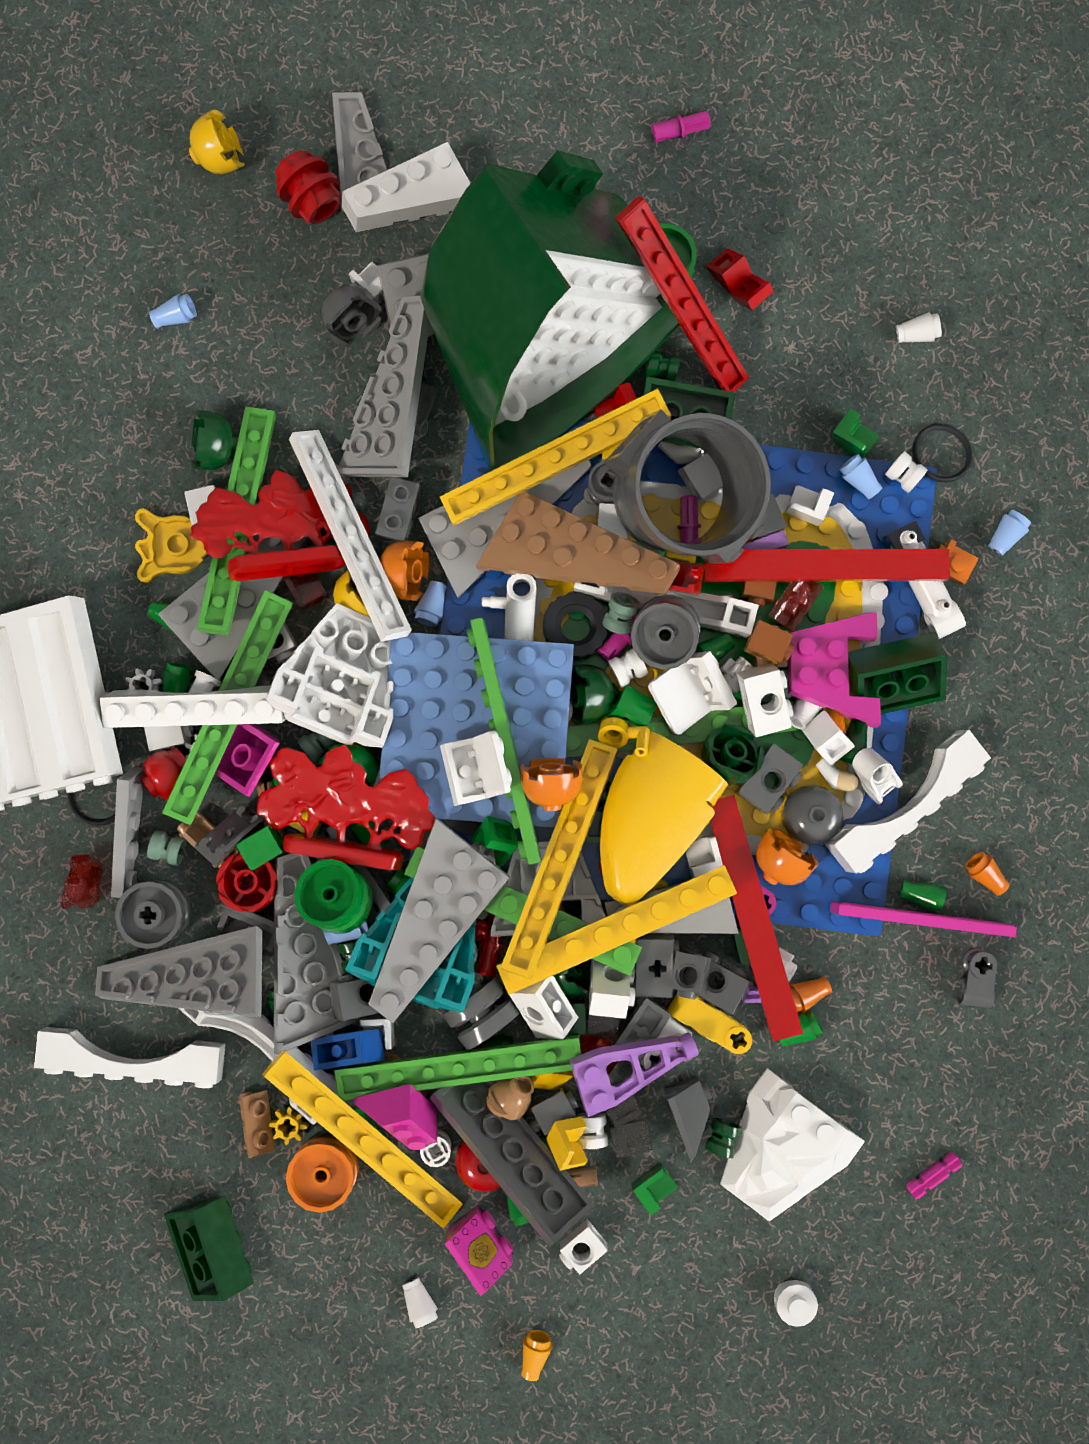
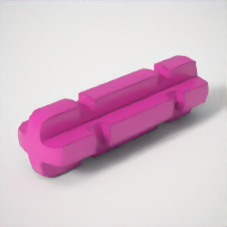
M949 1152L942 1157V1162H935L919 1174V1179L914 1178L908 1182L906 1186L912 1196L916 1199L921 1198L926 1194V1189H933L950 1176L949 1172L952 1171L954 1173L960 1169L962 1163L956 1154Z

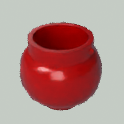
M173 747L169 751L161 750L155 752L145 760L142 767L145 776L140 778V780L153 798L159 795L163 800L168 801L186 759L176 747Z

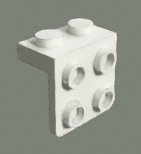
M711 651L695 652L686 663L677 668L667 669L652 680L648 686L673 734H682L710 711L730 710L737 704L732 694V688L726 682L719 669V663Z
M495 730L474 738L440 745L454 806L510 792L512 778L503 758L504 744Z

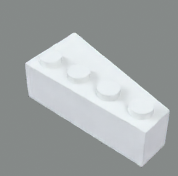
M446 142L342 191V208L356 232L393 225V222L408 220L409 222L420 220V217L433 214L440 216L453 211L462 194L470 185V182L449 143Z

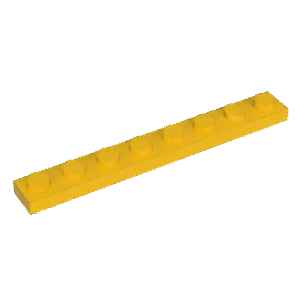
M656 389L440 496V499L452 524L455 526L621 444L645 416L660 409L670 419L671 414L659 390Z
M589 739L580 761L582 764L581 790L574 800L563 805L502 962V970L532 980L617 757V748Z
M722 865L546 943L532 980L502 970V963L496 965L508 995L731 897L737 894L725 865Z
M282 1050L262 1073L267 1080L443 1229L463 1205V1203L286 1051Z

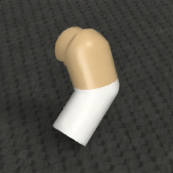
M825 759L816 764V767L831 788L846 792L857 788L858 778L855 774L838 770Z

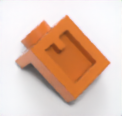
M950 539L944 545L940 543L936 549H949L950 579L965 585L979 558L955 546L957 541Z

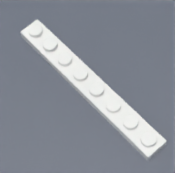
M320 431L293 432L289 441L381 642L407 637L412 631Z

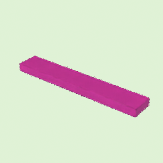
M833 901L830 906V912L837 915L1016 938L1017 927L1003 922Z

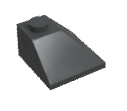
M698 1076L663 1088L689 1159L696 1157L710 1112L707 1101L712 1099L707 1082L700 1083Z

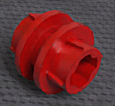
M296 151L279 163L275 172L277 176L275 180L278 183L276 193L281 201L289 202L288 209L293 217L303 218L307 224H318L330 218L338 210L341 204L339 197L342 195L338 191L340 187L338 177L334 173H327V162L323 157L313 156L309 151Z

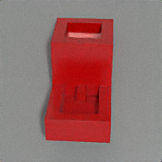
M730 248L725 249L706 266L735 301L750 310H753L774 292L770 282L752 273L745 256Z

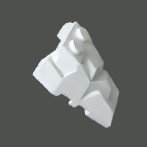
M336 603L313 629L307 639L297 647L291 657L277 670L266 700L275 709L284 712V717L289 722L346 745H352L354 742H357L364 746L382 748L393 720V709H390V693L393 691V681L387 682L389 664H392L389 659L391 640L381 642L370 617Z
M766 1068L748 1094L747 1105L742 1120L740 1119L739 1126L743 1129L740 1137L736 1139L734 1144L736 1152L734 1158H728L720 1184L765 1219L771 1221L833 1175L847 1167L865 1141L842 1123H838L794 1090L791 1085Z

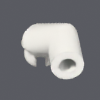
M660 442L658 448L677 464L693 462L704 452L702 449Z

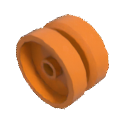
M330 1134L314 1136L303 1143L289 1163L286 1174L288 1192L295 1203L308 1211L318 1213L334 1210L344 1203L357 1181L359 1171L357 1155Z

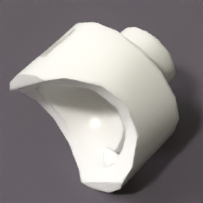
M798 1280L785 1281L780 1283L775 1290L774 1304L781 1319L788 1325L796 1327L805 1326L816 1316L818 1309L817 1298L807 1283Z

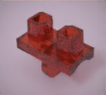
M791 581L768 616L791 632H794L824 586L815 581Z
M88 854L74 855L70 861L71 868L68 877L65 878L60 904L62 909H68L75 905H78L81 909L93 907L99 899L98 887L103 872L102 863H92L91 857Z

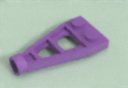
M688 1032L678 1037L675 1035L596 1048L569 1059L587 1116L590 1117L617 1106L680 1062L698 1056V1049L692 1035ZM655 1050L659 1051L660 1062L647 1070H641L638 1060L639 1055ZM616 1061H630L633 1069L632 1075L619 1085H611L606 1070L607 1066Z

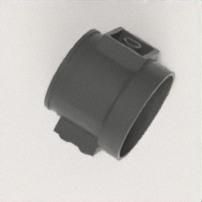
M660 409L645 416L604 461L615 473L613 502L622 526L631 537L648 548L663 552L670 551L686 556H700L707 564H722L728 561L732 563L744 551L742 548L743 544L748 539L752 540L757 537L764 529L762 523L768 518L765 512L771 491L769 466L756 439L744 427L729 418L711 413H696L671 420ZM663 438L683 439L697 445L712 458L721 475L723 483L722 503L718 516L710 529L690 544L675 541L658 530L649 519L642 501L640 478L643 465L651 450Z

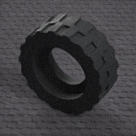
M569 592L567 595L557 597L554 602H551L544 614L543 634L546 642L574 644L573 660L585 659L595 654L604 644L608 634V629L602 624L606 613L603 605L597 602L593 596H587L581 592ZM570 612H581L590 621V632L582 640H569L561 631V621Z

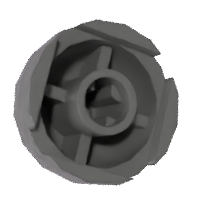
M345 284L335 288L325 298L321 308V317L325 330L335 343L350 345L347 340L364 331V338L377 329L381 322L379 313L382 311V308L366 288L355 284Z
M817 785L801 786L788 795L781 811L782 824L788 835L798 842L808 845L823 844L832 839L840 830L844 817L842 805L837 796L827 788Z

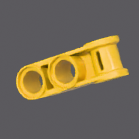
M676 994L667 1009L673 1018L687 1026H691L692 1029L705 1038L718 1043L732 1053L743 1054L751 1048L752 1036L747 1028L731 1018L723 1010L715 1008V1005L705 1002L698 995H696L694 1000L680 997ZM741 1031L744 1041L742 1043L736 1042L733 1045V1040L730 1036L732 1034L738 1035Z

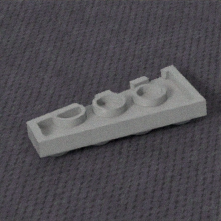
M362 92L332 93L341 195L342 191L387 171L380 144L377 142ZM341 196V197H340V199H341V211L344 212V210H343V208H342V196Z
M133 767L117 779L111 897L121 898L123 893L134 886L137 881L134 863L139 849L137 838L144 789L140 778L145 776L142 767Z
M679 884L650 890L637 903ZM729 897L650 932L739 934ZM615 899L605 901L608 916L627 908V906L621 905Z

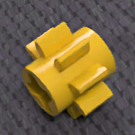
M291 1105L285 1113L279 1108L275 1112L279 1120H272L269 1123V1126L275 1128L276 1131L273 1139L275 1140L280 1137L285 1140V1145H288L293 1137L301 1141L303 1134L300 1129H307L309 1123L303 1122L302 1115L294 1111ZM287 1119H290V1124L294 1126L291 1131H288V1126L283 1124Z

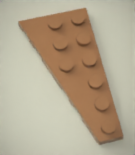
M526 492L518 495L476 565L480 571L489 572V570L503 571L505 574L516 575V573L534 575L535 578L572 583H597V586L627 587L629 590L666 595L681 569L680 564Z

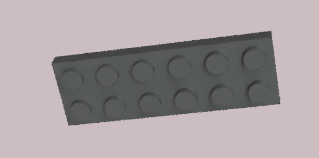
M493 1081L440 1088L430 1097L431 1101L549 1247L595 1206L566 1170H559L551 1151L523 1117L519 1120H508L493 1114L489 1110L486 1097L488 1096L489 1088L494 1083Z

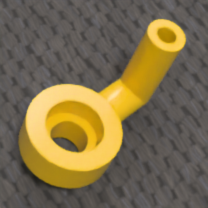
M615 717L607 718L601 722L598 732V739L601 743L614 748H621L626 745L628 739L637 738L635 754L639 757L647 755L650 729L647 726H628L624 720Z

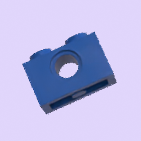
M381 1029L317 1038L311 1041L314 1071L385 1060Z

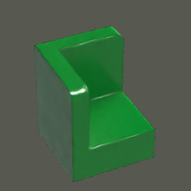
M851 408L833 431V442L853 456L859 454L861 458H866L879 440L877 433L860 424V414Z
M626 685L617 694V699L613 702V706L605 719L611 717L622 719L626 717L640 726H647L657 703L629 685Z
M487 816L472 836L473 843L485 845V848L494 849L497 866H503L518 847L516 829H514L513 824L508 820Z
M266 826L236 844L250 870H255L273 858L286 853L283 850V839L277 829H272L270 826Z
M661 1162L631 1183L633 1192L650 1215L661 1209L659 1201L677 1189V1184Z

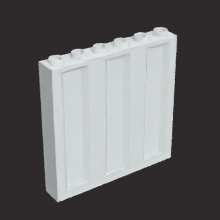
M68 595L0 615V811L5 810L4 804L12 803V806L16 807L32 803L31 798L39 796L40 800L54 798L58 796L59 790L66 789L67 793L85 790L86 783L93 782L94 786L109 784L113 782L112 777L123 774L113 727L103 728L100 697L106 694L84 598Z

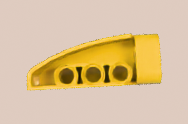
M650 731L647 755L639 757L635 754L634 750L633 755H627L619 766L608 792L601 823L600 856L604 886L611 897L627 907L637 903L685 853L714 816L713 806L728 786L724 778L699 758L653 731Z

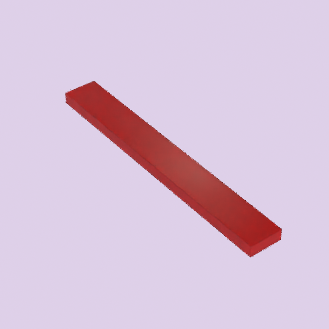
M641 196L636 197L615 217V220L719 390L735 392L749 379V376L646 200Z
M746 549L732 563L728 561L722 564H707L704 561V582L948 581L950 579L949 549Z
M735 795L720 798L713 806L715 814L710 820L713 835L716 837L722 864L725 865L737 892L731 898L772 1041L803 1034Z

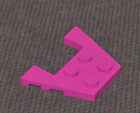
M871 612L791 632L790 634L793 637L790 643L794 644V648L788 659V694L819 707H828L841 712L842 716L849 719L856 718L866 722V725L869 727H879L881 725L880 698L850 696L848 640L874 642L878 638L877 613Z

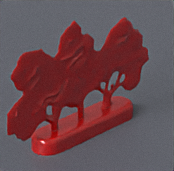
M277 469L270 478L271 483L264 485L259 490L260 502L258 504L251 505L236 492L218 487L208 495L207 502L201 504L195 512L197 523L191 526L190 537L201 541L205 546L207 554L213 558H223L234 547L249 553L233 557L228 561L229 579L233 581L333 571L346 565L337 545L325 546L334 537L311 487L307 491L301 489L295 477ZM344 483L350 498H352V488ZM357 512L367 535H369L371 531L366 515ZM322 528L326 529L327 532L323 537H321L320 533ZM242 532L249 538L251 545H248L247 541L241 543L234 536V533ZM258 533L259 540L255 542L252 536ZM277 537L283 541L285 550L260 553L258 546L265 538ZM304 537H309L317 547L293 549L292 544ZM227 538L232 539L235 544H228Z
M346 744L327 752L323 765L318 768L308 759L305 753L290 748H282L277 752V756L269 761L268 765L271 768L272 775L279 783L277 786L260 793L257 814L264 816L266 823L272 829H282L291 822H299L305 830L304 834L289 833L285 835L283 850L286 852L322 859H334L345 863L379 869L399 870L402 869L403 854L394 849L380 847L379 843L394 836L400 845L406 849L414 850L422 844L424 833L431 830L435 823L434 814L428 811L429 797L417 785L415 777L408 769L388 773L377 785L370 787L365 783V770L359 763L352 761L353 755ZM304 810L308 812L307 820L302 818V811ZM385 819L393 820V824L387 832L384 829H381L380 834L377 832L379 825ZM369 820L375 823L374 829L370 828ZM319 821H324L337 830V839L314 836L313 830ZM352 823L364 825L371 834L369 843L366 845L345 841L346 827ZM397 826L401 827L399 834L393 833Z

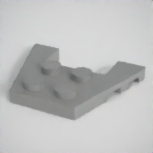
M538 842L542 859L549 842ZM517 847L513 852L507 873L510 877L504 885L528 896L541 862L528 865L527 858L521 859ZM580 851L562 901H580L581 920L591 924L606 916ZM495 915L491 937L513 936L517 925Z

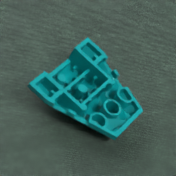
M411 877L397 892L395 899L386 910H382L376 917V922L357 940L347 964V972L371 982V985L374 987L414 880ZM476 920L414 996L412 1001L435 1009L441 1007L449 1011L464 1013L474 986Z

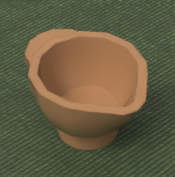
M527 1076L497 1080L489 1088V1093L486 1097L487 1106L493 1114L499 1117H504L508 1120H519L529 1108L534 1085Z

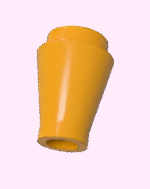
M530 1330L527 1336L523 1338L521 1376L528 1381H537L539 1379L540 1372L553 1348L551 1337L546 1332Z

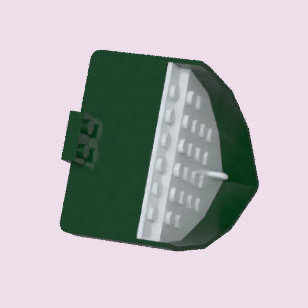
M559 150L554 153L537 175L486 163L462 194L432 243L428 255L420 299L490 472L570 431L612 395L619 385L625 384L680 325L615 220V217L628 204L617 194L594 189L597 181L603 176V172L594 160Z

